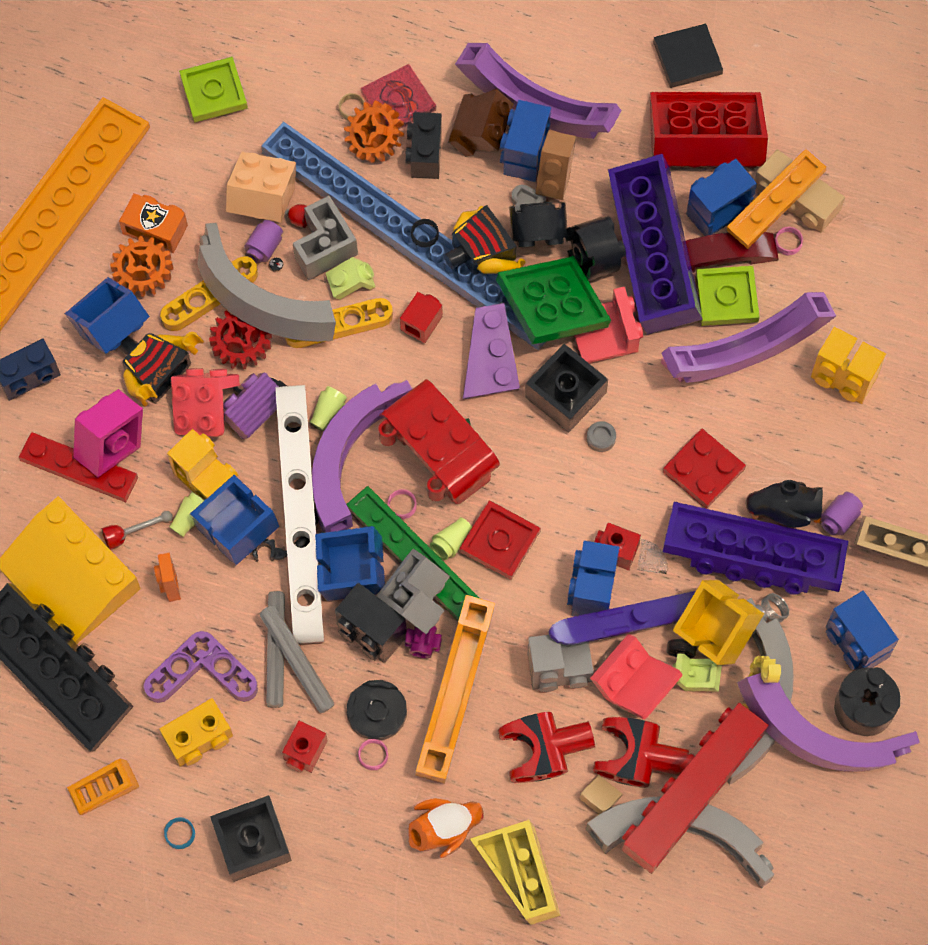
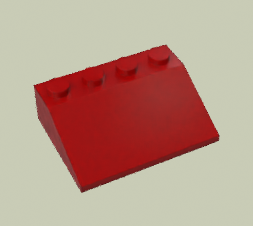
M650 92L652 157L663 154L669 167H718L722 163L726 162L728 164L737 159L742 166L753 168L762 166L766 162L768 134L761 92Z

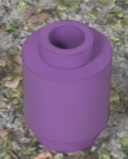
M264 220L262 223H259L244 245V249L247 252L246 256L252 258L256 263H261V261L268 262L282 240V228L270 220Z
M850 492L838 495L821 515L822 528L833 536L836 534L844 535L861 515L862 502Z

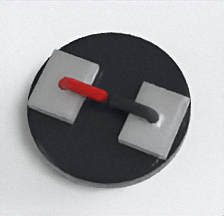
M272 258L269 262V267L274 271H279L283 267V261L280 258Z

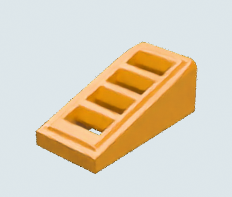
M119 758L67 788L79 815H83L139 788V784L128 761ZM117 772L120 773L122 780L124 782L123 784L120 783L116 775ZM109 777L114 789L109 790L104 778ZM96 782L102 793L99 797L93 786V783ZM83 788H86L91 799L88 803L81 791Z

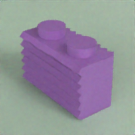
M265 372L257 376L254 373L251 374L241 384L244 389L237 396L234 393L231 394L223 402L224 421L242 439L249 438L277 410L275 387L279 386Z

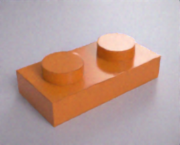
M170 552L158 554L159 565L154 566V571L160 592H166L169 602L181 600L177 574Z

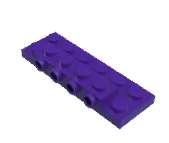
M674 502L662 552L690 558V567L696 568L701 574L708 575L716 572L725 574L731 581L747 579L755 581L756 585L762 588H768L772 585L784 588L787 593L796 595L801 592L807 593L809 586L836 592L840 591L848 540Z

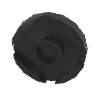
M369 680L363 683L351 693L347 703V718L352 729L366 739L386 740L396 735L403 727L407 717V705L404 696L394 684L383 680Z

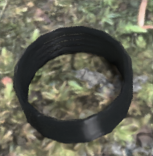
M430 219L416 221L411 227L412 241L419 247L424 248L434 245L439 238L437 224ZM428 224L436 229L437 234L429 242H420L414 237L413 231L419 225Z
M672 639L668 641L666 652L673 657H677L678 653L683 652L687 657L693 658L696 656L697 646H692L683 639Z

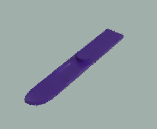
M696 591L566 618L553 624L548 633L550 638L557 643L575 645L677 623Z

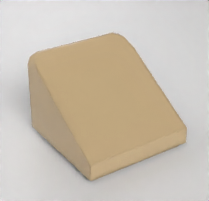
M598 775L582 791L579 799L596 813L601 814L611 809L623 794Z

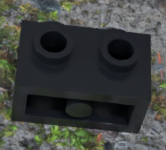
M414 112L413 123H408L407 140H412L411 148L406 147L405 163L411 165V178L439 179L442 113Z

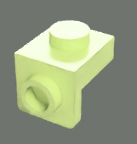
M354 257L326 272L333 297L339 300L361 287L369 290L375 288L373 281L374 272L371 266Z
M684 653L677 654V660L673 667L682 673V677L676 683L684 691L719 692L722 665H717L711 659H690Z

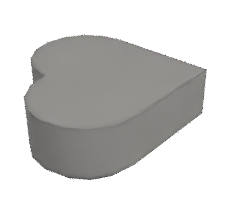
M518 185L512 190V202L515 205L516 211L520 210V204L546 202V196L535 194L536 190L527 185Z

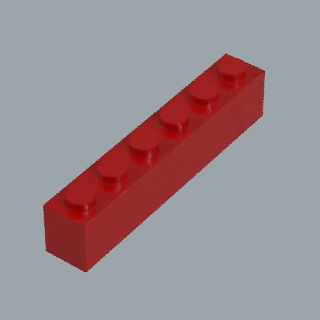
M740 702L733 710L728 707L718 719V722L721 724L714 733L709 730L699 743L702 748L696 756L692 753L688 755L680 766L683 772L677 779L671 777L661 789L664 795L657 803L652 800L641 814L644 817L643 821L638 827L632 824L623 835L622 839L625 843L623 844L622 851L652 874L765 735L769 725Z

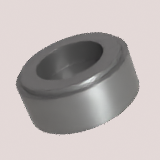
M599 421L589 427L587 443L591 449L597 452H606L614 446L616 431L611 424Z

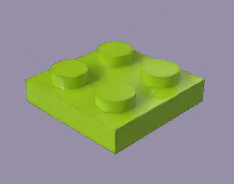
M233 57L179 71L194 123L248 109Z
M753 266L696 269L698 300L703 318L701 326L759 322L760 316Z

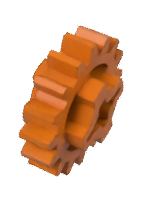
M374 100L373 105L364 102L363 110L356 107L354 108L356 116H348L347 119L351 122V126L344 127V130L350 133V135L344 140L352 144L349 150L354 154L357 153L356 157L362 160L366 159L371 163H374L376 158L383 162L385 161L386 153L393 156L394 151L392 148L394 146H401L397 139L405 134L399 130L404 125V122L397 119L400 114L394 109L392 110L390 105L386 103L382 105L377 100Z
M139 236L136 243L129 238V245L127 247L122 244L119 245L120 254H112L114 262L110 263L112 272H114L112 274L113 279L119 282V285L128 287L133 294L139 291L141 297H144L145 292L149 290L152 295H155V287L158 286L164 289L165 283L163 280H171L172 278L170 270H173L174 267L172 261H170L172 259L170 251H165V246L162 242L156 245L153 237L148 242H144L143 236ZM160 260V268L159 271H157L156 267L158 266V261ZM125 262H127V263H128V266L125 268V269H126V272L124 273V272H123L124 264H125Z

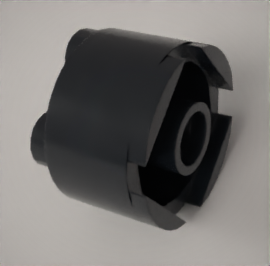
M552 202L520 204V210L517 211L514 205L509 206L511 239L517 242L518 247L535 246V241L545 240L547 245L564 244L563 238L568 237L566 202H559V207H555V204H552Z
M609 216L595 218L567 228L568 237H565L566 242L571 241L572 249L567 251L568 256L575 257L588 281L620 270L621 258L626 256V250L623 242L617 240L614 233V223Z
M882 668L857 669L843 680L837 692L834 705L836 717L840 724L848 731L851 730L861 736L877 735L890 725L900 707L899 688L891 676ZM865 698L867 701H871L872 705L870 706L869 702L863 703L862 699Z

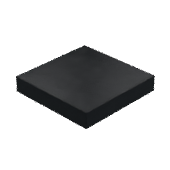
M706 23L654 37L653 43L670 88L723 74V67Z

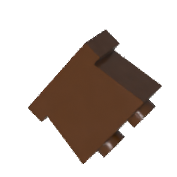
M498 89L474 96L472 93L463 95L448 143L465 157L474 156L475 151H499L501 139L507 127L508 116L514 103Z

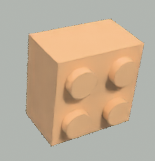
M241 152L227 183L226 212L281 223L295 190L296 162L282 158L262 156L256 153Z

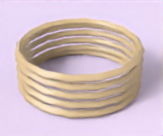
M349 93L340 99L339 112L344 119L348 120V116L355 117L356 115L345 114L341 110L343 102L348 99H357L364 103L365 100L361 95Z

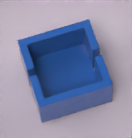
M518 100L516 110H510L507 121L509 126L508 133H503L500 150H502L500 163L504 164L503 175L536 182L541 151L548 130H550L551 107Z
M737 159L728 164L726 162L722 163L714 170L713 174L707 178L701 177L691 185L686 215L704 236L713 235L730 224L753 201L757 183Z
M109 277L64 313L80 336L105 354L118 348L123 339L130 333L139 330L150 317L131 290L119 285V283Z
M235 475L190 513L196 528L214 546L217 545L218 549L235 566L280 527L273 510L256 494L253 495L252 491Z
M374 526L315 534L316 559L321 564L317 565L318 592L327 601L344 599L357 583H360L374 595L380 592L385 585L384 567L380 564L384 562L382 536Z
M583 541L582 550H576L572 577L575 578L570 580L567 605L572 606L571 616L609 609L619 546Z
M864 590L835 607L826 625V634L833 645H839L844 652L843 657L846 664L852 670L874 668L890 658L894 650L893 648H895L899 640Z

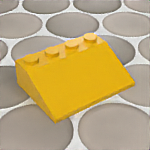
M59 496L34 516L0 557V571L32 604L40 605L42 603L48 606L55 614L52 619L58 625L64 624L74 632L75 636L72 639L76 644L141 589L137 577Z

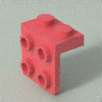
M625 287L613 289L612 301L602 304L611 319L608 328L574 335L579 355L588 363L638 352L640 339L643 338V330L640 321L635 322L633 313L636 312L634 299L632 296H627Z
M203 368L186 369V374L172 376L171 386L175 433L186 435L193 429L199 435L204 433L207 436H222L224 434L222 389L240 386L239 374H227V369H211L210 373H204Z

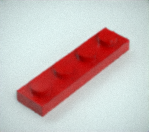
M33 432L30 433L19 455L21 462L125 503L138 479L137 473L117 465L97 477L74 458V448Z

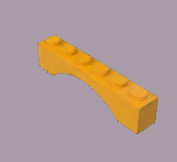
M469 595L465 596L415 776L445 784L493 615L494 602Z

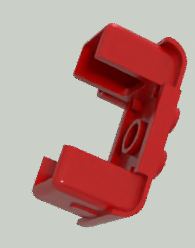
M428 379L422 381L379 414L381 417L386 418L378 427L380 443L384 446H392L398 439L403 446L407 445L434 475L427 482L428 497L432 501H441L446 493L453 503L461 504L491 480V472L500 466V462L491 448Z

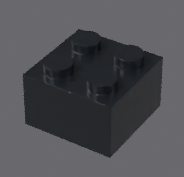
M563 344L528 380L525 387V397L569 433L607 393L608 378L566 344Z
M360 583L356 584L335 609L337 624L340 629L338 631L339 634L350 643L355 640L363 647L361 649L363 653L374 661L378 658L385 664L405 640L407 631L406 619Z
M269 795L210 816L233 882L292 861Z

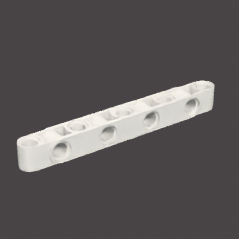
M305 385L275 387L293 636L298 644L324 642L321 594L318 592L316 525ZM292 422H297L301 425L300 430L294 433L287 431L285 428ZM294 479H301L306 483L299 490L292 489L289 484ZM299 536H305L310 540L309 544L303 548H298L293 542ZM303 594H309L313 596L314 602L310 606H301L298 603L299 597Z

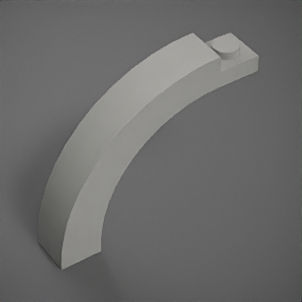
M217 223L205 224V233L203 236H200L197 265L207 288L223 307L247 324L273 335L302 341H333L336 321L330 300L303 301L290 299L270 293L256 286L241 275L228 259L221 242Z
M752 598L747 601L764 613L752 637L761 656H769L770 659H776L775 664L781 665L779 683L791 702L794 675L793 661L787 638L778 619L776 618L766 623L767 616L765 611L759 604L755 605ZM767 732L727 780L729 785L746 775L766 756L775 743V740Z
M662 796L647 797L617 805L589 821L586 831L606 854L618 844L624 842L622 837L630 826L634 824L638 827L643 821L644 817L641 814L652 800L657 803ZM708 804L686 832L702 836L723 847L736 858L761 888L766 886L774 876L772 872L774 868L764 855L761 854L759 856L756 853L761 849L763 841L741 821L727 812Z

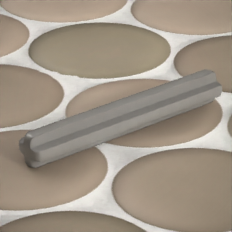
M281 591L269 592L268 606L274 605L284 620V593ZM268 630L266 703L270 708H280L283 706L284 654Z
M274 605L266 607L260 612V617L320 713L328 711L334 706V701Z

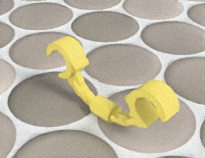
M757 656L750 665L749 676L761 672V678L764 683H778L781 676V665L775 664L776 659H770L769 656ZM742 703L743 706L749 709L746 703Z

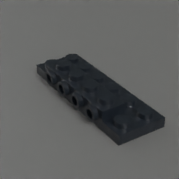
M7 583L0 591V660L89 751H96L134 706L116 689L118 685L113 681L115 674L105 665L99 667L92 660L95 656L93 651L83 644L78 646L72 639L75 636L74 632L64 624L58 625L52 619L55 614L48 606L42 603L40 605L32 604L12 583Z

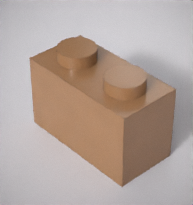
M548 130L541 151L535 194L563 200L570 179L576 136Z

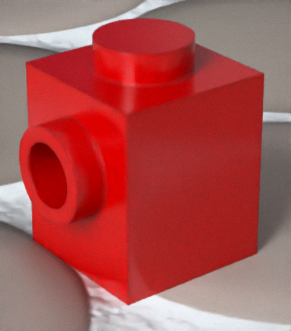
M417 291L400 317V330L426 343L443 317V307L440 301L430 294L424 295Z
M607 523L604 531H598L594 542L619 546L617 566L629 571L640 545L641 534Z
M299 720L282 751L283 758L287 761L286 765L300 773L303 770L312 773L328 742L326 733Z

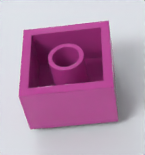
M117 389L109 396L102 397L97 404L87 411L80 412L75 418L74 458L99 477L141 447L143 408Z

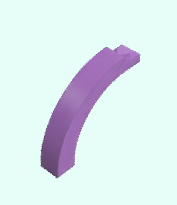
M467 43L455 63L461 72L484 93L498 89L514 103L512 108L516 110L518 100L551 107L550 129L560 133L594 139L598 132L609 133L622 111L616 103L579 101L539 86L507 64L488 43Z
M807 292L777 314L740 333L705 344L668 347L661 354L673 378L683 377L686 383L709 380L737 372L783 352L825 326L836 317V314L824 292Z
M407 380L402 383L391 384L383 392L380 391L376 383L361 391L337 412L323 432L317 446L312 469V487L316 514L323 533L347 530L353 527L351 512L341 492V475L344 462L360 435L372 424L383 418L379 414L412 390Z
M761 673L746 677L737 682L749 710L769 725L766 732L783 748L812 764L839 771H870L897 763L895 757L911 753L910 746L920 743L916 731L879 742L864 743L843 740L821 731L807 721L791 704L779 682L764 683Z

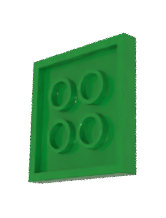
M574 256L498 272L496 281L532 345L609 327L611 319Z

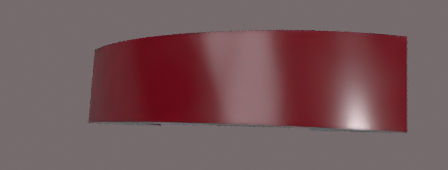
M729 232L686 240L692 273L698 267L750 260V265L779 260L773 233L764 232L748 249Z

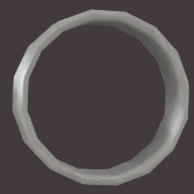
M770 593L762 599L761 607L764 608L766 616L771 621L778 618L780 623L789 616L788 605L779 595ZM768 600H771L778 606L782 616L778 615L771 608Z

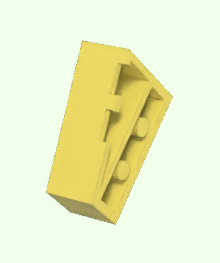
M530 820L470 838L519 911L531 925L561 916L535 827Z

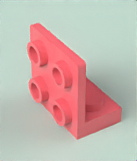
M627 634L590 679L607 701L642 719H646L679 681L682 673L680 670L649 656L638 639Z

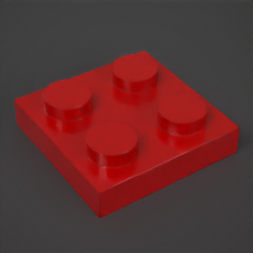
M701 428L663 468V473L705 509H708L745 470L746 465Z
M489 500L461 545L460 553L512 580L541 532V528Z

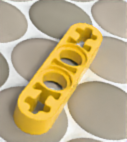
M243 256L231 262L239 272L241 267L249 269L250 274L246 275L244 272L240 274L252 283L256 281L258 269L252 258ZM203 280L167 303L160 312L161 321L167 330L179 331L221 303L212 295ZM195 296H202L206 299L201 307L191 306L190 300ZM183 304H185L186 309H187V311L189 312V314H186V310H183V308H182V305H183ZM169 314L178 315L179 320L170 319Z
M375 298L332 309L336 321L333 340L388 325L393 318L391 303L384 298ZM377 308L382 309L384 312L383 317H379L376 313ZM364 311H367L368 316H369V321H366V322H365V313H364ZM349 314H357L361 318L358 324L352 326L345 323L344 319ZM285 338L286 343L293 348H302L326 342Z

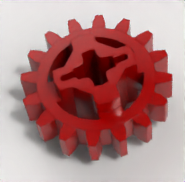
M227 310L224 311L225 319L222 320L217 317L215 319L217 327H210L212 337L209 338L210 346L213 347V355H220L221 364L230 361L232 369L236 367L237 363H241L243 369H246L248 362L257 366L256 358L265 359L266 352L264 349L270 350L272 347L271 341H269L272 339V334L247 324L235 315H231Z

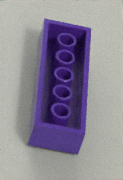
M663 154L608 169L639 321L647 335L703 320L671 172Z

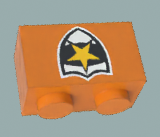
M133 193L119 220L122 234L137 240L139 236H143L144 242H148L153 237L156 245L161 242L164 243L165 250L173 254L188 226L185 212L175 205L166 206L158 203L155 198L149 195L140 196Z

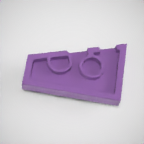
M501 303L476 308L463 399L520 389L505 304Z

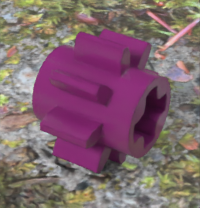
M416 626L414 630L408 628L404 642L405 647H410L409 654L418 658L429 659L432 656V652L439 653L442 635L436 634L437 627H432L427 634Z

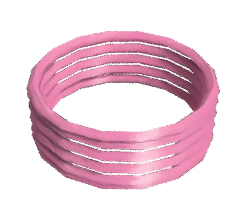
M790 226L781 228L776 233V248L784 255L796 254L801 249L803 243L801 232ZM784 232L794 233L800 239V245L793 250L784 249L779 245L777 237Z
M406 489L394 491L388 498V506L390 507V502L396 495L406 494L410 496L414 501L413 509L404 515L397 514L401 519L410 518L416 511L417 503L415 496Z
M368 739L359 747V761L366 769L378 770L387 763L388 749L382 741ZM370 743L380 744L386 751L385 760L377 766L366 765L360 757L362 749Z

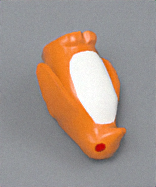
M437 798L425 800L414 806V810L428 811L409 824V845L420 851L448 846L441 853V858L454 853L464 843L469 831L484 819V811L481 804L473 801L457 804Z

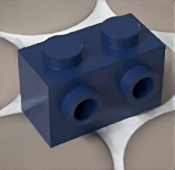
M44 338L0 359V385L9 401L61 375Z

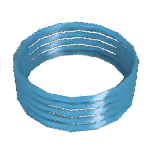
M178 817L166 824L164 836L171 847L184 849L193 843L195 829L188 819ZM180 821L188 823L192 827L191 839L183 845L172 844L167 838L169 827L173 823Z

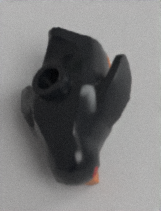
M785 480L750 493L746 498L745 505L754 520L763 515L788 527H803L809 525L811 520L815 523H820L823 487L810 488L806 487V484L803 482Z

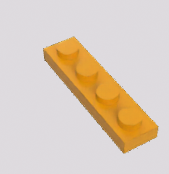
M805 149L727 226V231L748 249L826 172L827 167Z

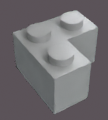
M330 196L304 208L306 224L312 233L293 242V250L297 263L307 279L310 280L357 256L358 249L355 236Z
M412 549L376 596L427 634L438 623L441 614L445 611L432 599L442 591L445 582L450 576L421 553Z
M549 635L529 637L527 656L533 690L540 689L541 692H551L557 690L558 686L570 685L571 688H581L587 686L588 682H592L590 678L594 672L589 642L564 645L555 642Z

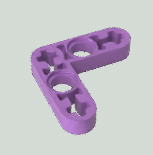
M200 631L190 636L147 677L144 683V690L151 701L156 703L165 702L202 667L238 701L246 702L252 700L258 692V685L253 674L208 632ZM198 641L201 643L208 641V650H199L194 655L197 660L194 663L192 658L185 652L189 650L192 655L198 649L196 645ZM221 659H226L232 664L231 669L224 674L216 672L214 668L217 661ZM177 660L187 661L189 664L188 670L183 674L174 673L172 671L174 662ZM167 671L175 682L172 684L170 679H168L163 684L165 690L163 693L159 691L152 693L154 691L152 685L155 682L159 685L166 680V676L163 673ZM236 673L242 683L250 682V691L242 690L238 692L239 686L233 679Z

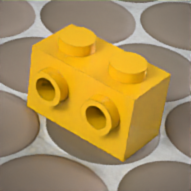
M213 698L159 728L163 739L180 767L184 764L187 766L195 764L203 757V753L212 748L218 750L229 743V738L233 737L230 726Z

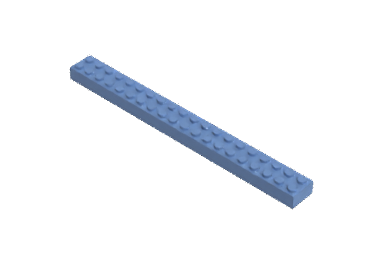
M284 121L261 145L264 156L296 162L295 178L323 198L330 196L337 208L476 307L504 303L509 330L539 351L546 343L532 345L496 281L498 274H472L465 263L451 269L444 259V254L454 249L452 240L439 232L437 242L431 247L424 248L416 245L411 238V227L421 218ZM428 224L419 225L413 231L414 237L420 242H429L437 234L436 229Z

